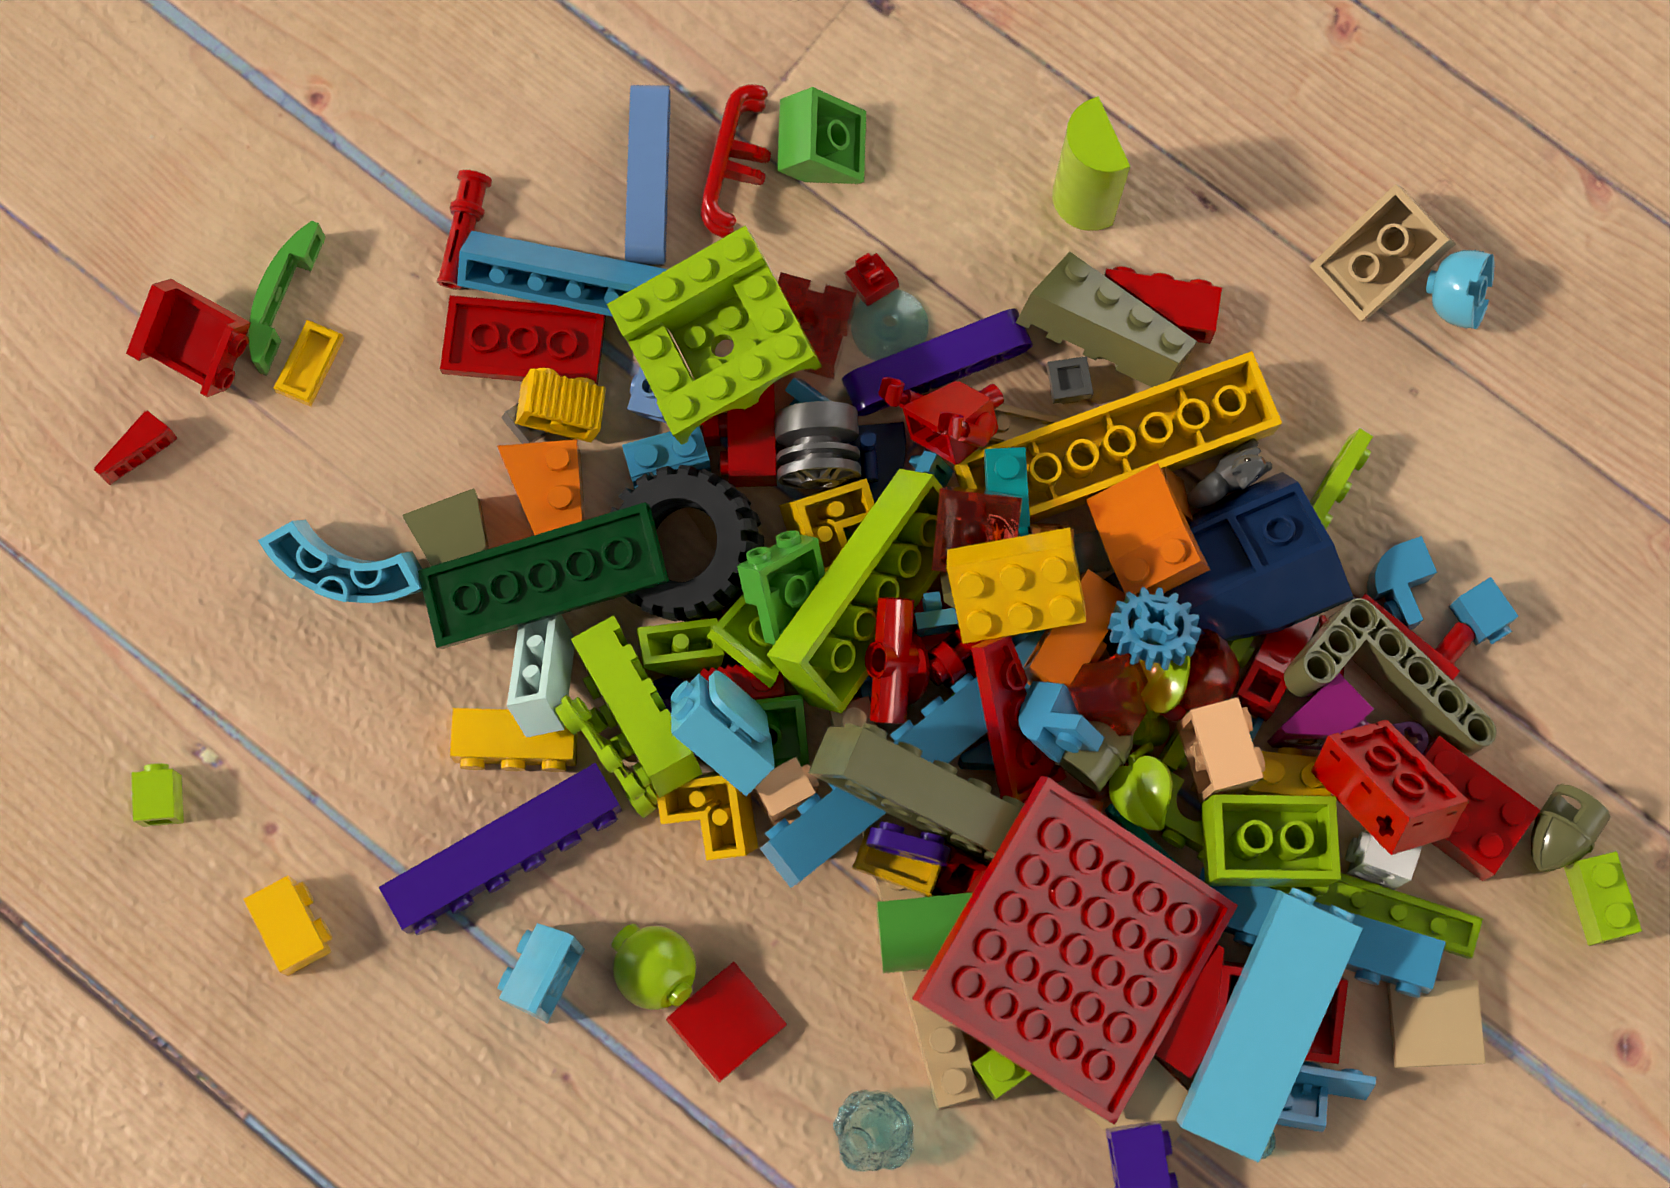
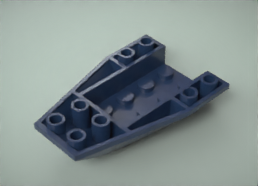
M1283 472L1248 486L1242 491L1225 496L1221 501L1202 508L1192 516L1193 521L1189 522L1188 525L1210 570L1163 594V596L1168 598L1173 593L1179 594L1177 603L1181 605L1189 602L1192 605L1189 614L1199 616L1197 627L1201 629L1195 648L1279 632L1353 600L1351 588L1333 541L1299 482ZM1115 572L1104 579L1124 592ZM1131 620L1128 621V625H1129V628H1130V629H1131V625H1132V621H1131ZM1178 628L1177 636L1180 638L1181 634ZM1108 630L1103 642L1107 644L1106 649L1113 663L1130 661L1132 656L1130 653L1123 655L1117 653L1119 643L1110 642L1111 631Z

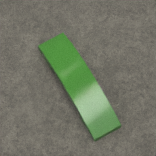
M310 221L281 247L266 269L258 286L249 321L251 322L249 327V349L253 364L259 373L267 376L282 341L276 330L271 326L296 267L312 271L326 238L317 222Z

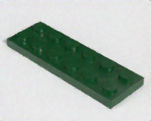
M646 502L418 570L436 648L445 649L669 583L650 505Z

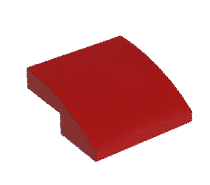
M734 961L666 1018V1021L718 1083L722 1082L745 1063L757 1050L781 1032L787 1025Z

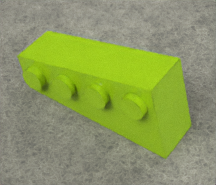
M613 615L571 638L589 676L582 680L593 700L601 697L605 704L600 706L599 709L609 728L619 727L621 733L615 737L626 757L635 755L638 763L632 767L643 787L645 788L652 784L660 798L703 774L693 752L672 735L671 714L666 709L650 677L648 678L631 644L627 643L615 616Z

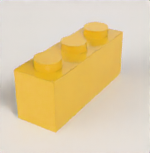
M453 708L450 757L455 763H460L461 769L484 770L485 764H501L502 770L524 771L526 765H542V771L565 772L566 766H576L578 733L573 735L566 726L561 731L526 738L509 709Z

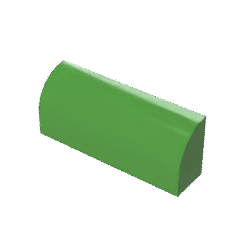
M973 893L877 902L876 912L883 974L929 969Z

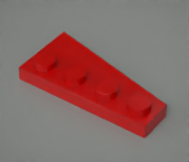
M1005 636L980 642L972 646L971 650L1000 797L1002 799L1005 795L1022 802L1028 799L1040 776L1048 777L1056 783L1065 779L1066 776L1063 768L1060 765H1055L1054 761L1049 759L1020 729L1019 712L1027 695L1025 686L1028 679L1011 636Z

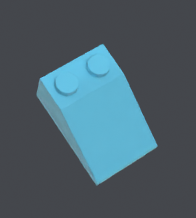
M537 923L533 931L527 929L517 947V952L521 953V956L514 969L508 967L505 970L497 989L502 991L499 999L548 1024L585 948L575 936Z

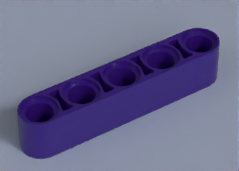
M1013 308L999 312L847 373L842 378V383L852 406L857 410L858 416H866L890 407L885 399L878 395L881 381L884 377H891L904 382V390L908 389L923 394L928 392L930 388L936 389L1025 353L1033 346V343L1026 328L1016 323L1019 317L1018 310Z

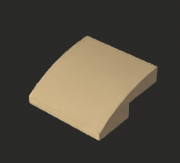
M1478 980L1435 981L1433 990L1428 994L1421 992L1419 998L1398 993L1395 991V984H1387L1394 1068L1485 1064Z
M1154 1055L1115 1125L1087 1108L1084 1111L1105 1132L1106 1128L1156 1121L1161 1124L1162 1130L1169 1131L1171 1143H1173L1185 1131V1129L1179 1126L1176 1119L1189 1089Z

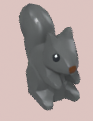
M1251 439L1222 456L1216 469L1196 484L1187 494L1189 506L1197 509L1209 507L1221 501L1229 492L1244 490L1265 473L1269 472L1272 469L1271 462H1266L1263 457L1258 455L1261 452L1260 448L1257 447L1258 441Z

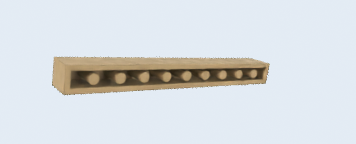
M869 696L850 701L842 714L829 710L832 727H845L846 723L862 727L864 723H868L877 727L876 722L870 721L871 703ZM885 813L868 827V829L879 828L880 822H888L904 828L905 825L902 820ZM866 829L861 833L862 838L865 835ZM873 877L880 902L924 897L922 894ZM928 969L899 972L936 1109L939 1110L978 1099L980 1096L962 1031L912 1000Z

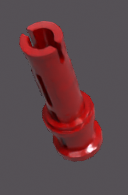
M460 170L458 172L459 188L456 200L450 204L453 220L440 274L437 278V283L440 286L449 289H461V286H457L460 250L471 231H474L476 222H479L484 217L485 210L482 208L486 188H490L492 184V179L489 176L473 170Z

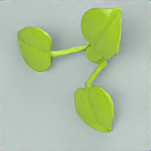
M1185 656L1184 663L1181 666L1171 660L1168 670H1163L1159 663H1154L1151 670H1146L1145 661L1139 660L1134 665L1129 663L1127 680L1129 688L1134 694L1142 697L1139 705L1145 711V713L1131 715L1134 723L1133 744L1141 745V747L1128 757L1129 766L1119 767L1110 778L1109 795L1113 806L1124 818L1137 826L1151 830L1164 829L1165 816L1172 796V777L1164 762L1153 756L1142 755L1146 752H1152L1154 746H1160L1168 739L1170 733L1168 721L1159 713H1167L1173 710L1181 701L1188 682L1190 656ZM1078 693L1077 697L1083 702L1081 694Z

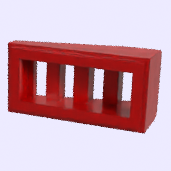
M148 410L144 411L94 467V471L107 484L111 485L168 447L178 438L167 425Z

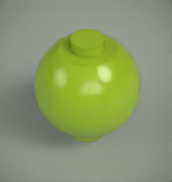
M634 923L624 927L612 941V948L617 953L613 962V974L618 989L628 1001L641 1008L658 1010L672 1005L675 1007L679 1006L689 998L696 974V960L692 948L684 937L666 927L648 926L640 929Z

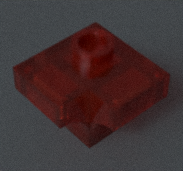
M1116 653L1107 660L1083 664L1068 687L1079 715H1082L1087 721H1099L1109 725L1118 736H1133L1148 711L1141 695L1148 680L1140 661L1134 665L1130 663L1132 656L1130 653L1123 655Z

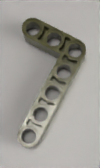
M1362 598L1353 599L1330 616L1284 672V681L1289 691L1298 697H1309L1332 681L1346 663L1352 659L1434 739L1440 736L1470 757L1489 746L1496 738V727L1492 719L1372 603Z

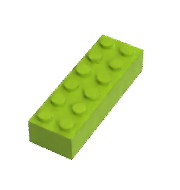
M905 469L898 470L768 652L767 656L798 693L802 694V697L809 705L843 713L869 675L865 667V654L868 646L875 642L878 598L914 599L915 609L922 599L923 593L927 592L947 563V550L957 548L972 527L933 474Z

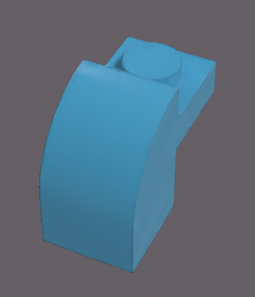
M1422 536L1390 548L1372 568L1367 581V595L1375 601L1385 598L1384 609L1410 630L1415 629L1423 621L1410 588L1429 582L1437 573Z
M1032 682L1020 708L1019 726L1022 733L1049 759L1060 762L1065 750L1072 753H1078L1079 750L1098 752L1104 739L1082 716L1086 705L1064 684Z

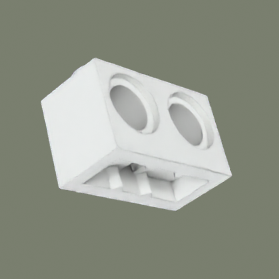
M1367 830L1365 832L1361 831L1358 839L1353 837L1348 846L1345 860L1349 861L1350 865L1347 873L1395 890L1411 881L1422 846L1390 855Z

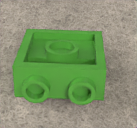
M794 530L778 534L776 536L777 544L770 548L757 547L749 550L746 553L747 560L737 565L745 603L757 606L764 641L773 645L825 574L818 538L802 535Z

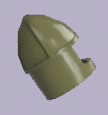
M1105 705L1084 713L1082 716L1104 737L1098 752L1079 750L1078 753H1072L1065 750L1061 761L1057 762L1071 776L1094 791L1100 792L1119 766H1123L1126 763L1133 747L1134 723L1129 708L1126 705Z
M1566 784L1557 785L1534 819L1535 823L1531 832V856L1540 871H1554L1581 860L1587 853H1591L1595 846L1594 843L1611 817L1604 805L1581 789ZM1562 795L1576 799L1581 803V808L1578 810L1573 807Z

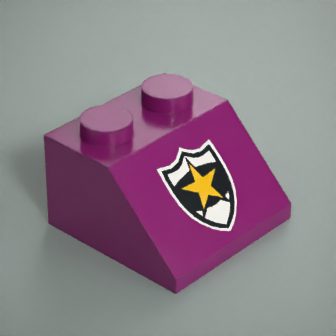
M1339 673L1269 738L1267 743L1272 748L1290 747L1321 750L1328 735L1338 732L1341 734L1342 731L1370 724L1365 717L1374 709Z

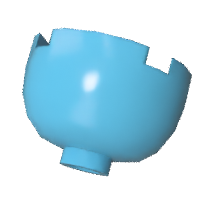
M1479 250L1458 251L1446 257L1441 262L1438 271L1431 270L1427 279L1426 292L1432 294L1433 307L1444 321L1466 329H1477L1480 326L1489 300L1485 299L1487 287H1492L1495 269L1493 254Z

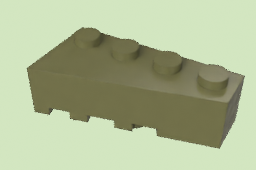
M1071 252L1031 292L1016 321L1017 324L1028 329L1032 324L1047 331L1046 337L1059 344L1064 339L1083 348V355L1095 361L1097 359H1106L1115 363L1116 371L1150 387L1171 381L1180 371L1197 343L1195 339Z

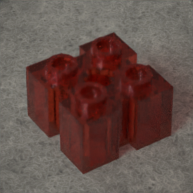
M781 272L778 284L799 324L802 327L803 323H812L810 329H803L822 365V367L816 370L804 369V371L834 379L843 352V336L847 337L856 309V292L826 284L824 293L811 290V280Z

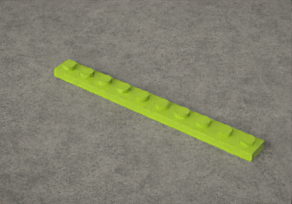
M1361 428L1347 438L1310 500L1325 529H1327L1333 518L1328 513L1335 501L1340 503L1352 486V483L1347 481L1354 469L1359 471L1371 454L1367 446L1373 436ZM1254 637L1226 642L1189 704L1186 714L1192 709L1215 704L1217 700L1222 702L1227 698L1235 684L1230 679L1237 666L1243 668L1247 664L1255 650L1254 647L1250 646ZM1177 726L1158 757L1159 760L1166 764L1170 772L1176 771L1177 768L1183 770L1188 764Z

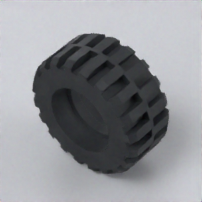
M680 465L678 469H673L669 466L657 468V475L655 476L645 473L636 479L638 487L634 490L626 487L619 495L624 501L619 510L644 502L648 503L657 530L662 521L671 513L686 507L699 509L705 512L714 522L717 532V547L709 566L694 579L686 582L669 580V583L631 593L624 597L647 613L675 622L701 620V618L712 619L721 616V610L725 607L731 608L743 591L737 565L747 560L746 553L749 550L764 547V536L758 532V527L761 525L758 514L752 511L750 508L751 502L745 494L735 488L736 486L708 470H699L693 466ZM612 507L610 512L617 511L618 509Z

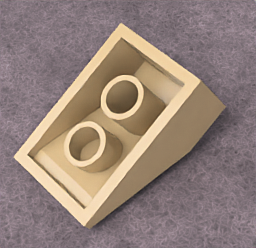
M1395 184L1309 266L1353 314L1363 322L1428 271L1456 243L1404 188Z

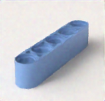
M631 85L625 227V261L646 265H665L670 134L669 85Z

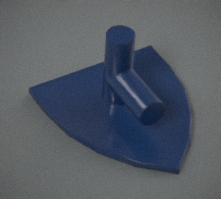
M904 422L859 425V437L855 441L848 443L858 447L860 451V458L856 461L861 466V477L859 480L867 478L874 503L898 470L903 469L906 452Z

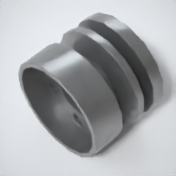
M815 401L789 405L779 409L774 414L775 439L778 444L788 447L779 451L776 455L777 462L781 465L777 470L780 484L800 489H826L849 484L860 479L861 466L856 462L860 458V451L858 447L848 444L859 437L858 413L854 406L834 401Z

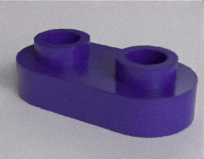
M880 822L879 828H870L866 845L870 848L928 864L948 866L952 849L944 845V837L921 832L920 838L903 834L904 827L888 822Z

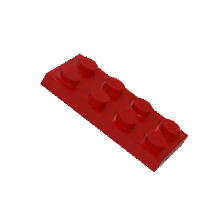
M450 295L440 371L446 375L523 381L530 369L549 368L556 371L560 377L566 376L568 379L588 378L598 385L606 315L552 304Z

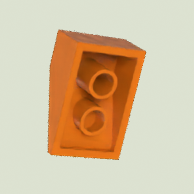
M1158 463L1086 499L1110 563L1125 595L1127 592H1131L1136 597H1139L1142 587H1145L1149 594L1155 595L1158 588H1162L1165 593L1210 570Z

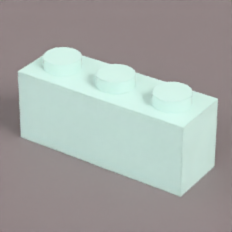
M561 614L518 627L507 707L526 738L565 729V725L557 715L555 707L562 703V697L565 695L569 696L575 647L571 641V638L574 636Z

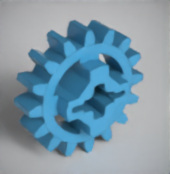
M1142 587L1139 597H1136L1131 592H1127L1124 602H1116L1108 626L1112 630L1110 642L1119 643L1117 653L1119 655L1130 653L1132 655L1130 660L1132 665L1136 664L1139 660L1145 661L1146 670H1151L1154 663H1159L1163 670H1168L1171 660L1179 666L1183 665L1185 656L1192 657L1201 629L1197 627L1199 616L1189 614L1192 605L1189 602L1181 605L1178 604L1179 594L1173 593L1169 598L1163 596L1162 588H1158L1155 595L1149 594L1145 587ZM1129 620L1132 621L1131 629L1128 625ZM1178 628L1181 634L1180 638L1177 636Z

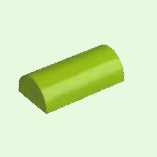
M1099 96L1085 101L1072 113L1067 125L1052 190L1053 203L1060 217L1071 226L1086 231H1097L1113 226L1131 167Z

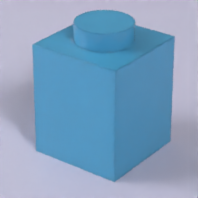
M1492 577L1459 596L1449 606L1458 621L1468 625L1474 631L1476 638L1473 642L1476 646L1486 639L1491 644H1494L1512 632L1508 625L1519 617Z

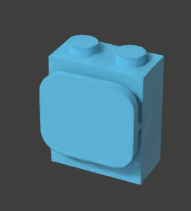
M717 670L709 676V682L698 674L690 683L684 681L675 689L671 696L672 735L747 796L775 768L772 738L769 733L768 718L763 708L731 679Z

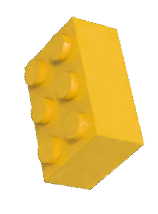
M1070 528L947 550V572L963 644L1086 622L1085 602Z

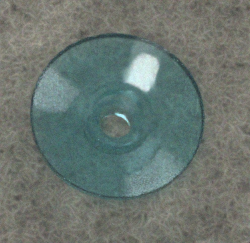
M896 289L868 307L861 300L852 315L851 333L859 350L868 358L877 361L925 342L928 335V317L925 309L915 297L905 291ZM887 316H893L896 318L897 324L891 327L886 326L883 323V319Z

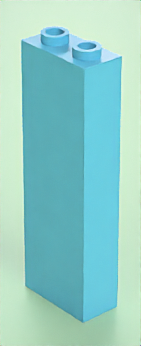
M1292 887L1290 894L1280 890L1277 891L1176 1119L1181 1128L1258 1163L1363 929L1352 923L1354 914L1332 904L1328 912L1313 905L1316 897Z

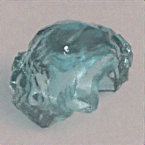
M879 1090L856 1091L851 1093L838 1108L833 1128L838 1136L840 1160L847 1168L853 1171L895 1170L909 1159L914 1150V1123L902 1103L890 1092Z

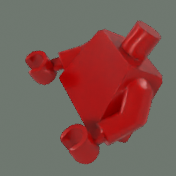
M884 377L881 381L878 395L884 398L890 406H900L903 409L910 438L954 465L961 463L979 447L982 448L988 445L991 437L998 431L994 409L1004 404V397L1001 390L995 384H990L977 391L961 381H955L929 394L921 395L908 389L904 390V382L898 379Z

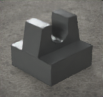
M1087 356L1049 361L1047 363L1053 404L1075 403L1079 400L1092 398L1093 388Z

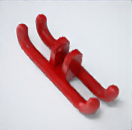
M747 84L738 87L730 94L725 106L701 205V218L705 227L712 234L721 238L733 233V227L736 224V217L732 213L723 211L718 205L724 178L752 185H763L765 182L766 174L764 172L729 160L730 157L755 161L757 163L766 164L770 162L772 153L769 149L734 140L740 116L745 112L760 113L766 107L764 100L768 96V91L761 85Z

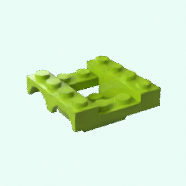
M746 225L607 304L622 336L629 343L657 399L656 403L672 435L681 445L687 443L691 433L711 417L732 409H747L758 403L761 394L770 385L784 376L804 369L816 370L822 367ZM669 331L672 333V335H673V337H674V339H675V341H676V343H677V345H678V347H679V349H680V351H681V353H682V355H683V357H684V359H685V361H686V363H687L689 369L691 370V372H692V374H693L695 380H693V378H692V376H691V374H690V372H689V370H688V368H687V366H686V364H685V362H684V360H683V358H682L680 352L678 351V349H677V347H676V345H675V343H674V341H673V339H672V337H671ZM732 340L734 347L729 355L725 357L715 355L716 346L721 341Z

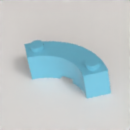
M306 519L291 521L258 540L270 559L289 578L295 579L302 585L315 591L314 593L329 599L342 602L378 603L403 598L422 591L418 570L422 569L413 551L400 553L392 558L381 561L353 558L342 554L326 544L314 532Z

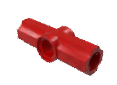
M878 598L875 642L868 646L865 654L866 670L873 677L870 721L904 724L906 722L909 678L916 675L920 663L918 649L912 643L914 599Z

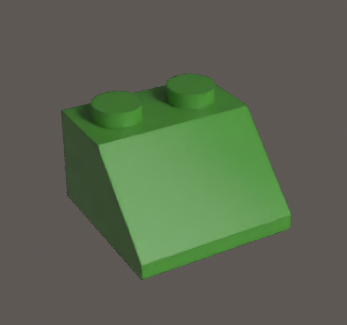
M814 87L780 99L777 171L808 183H863L865 174L866 110Z

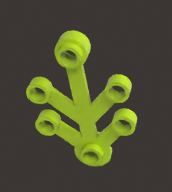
M568 695L562 697V703L555 707V711L566 728L573 735L582 730L604 767L610 773H615L625 790L628 800L642 818L655 811L658 802L656 791L652 784L644 788L638 777L633 772L630 773L622 761L627 757L615 736L608 740L599 735L600 732L609 727L596 707L589 710L579 697L574 700Z

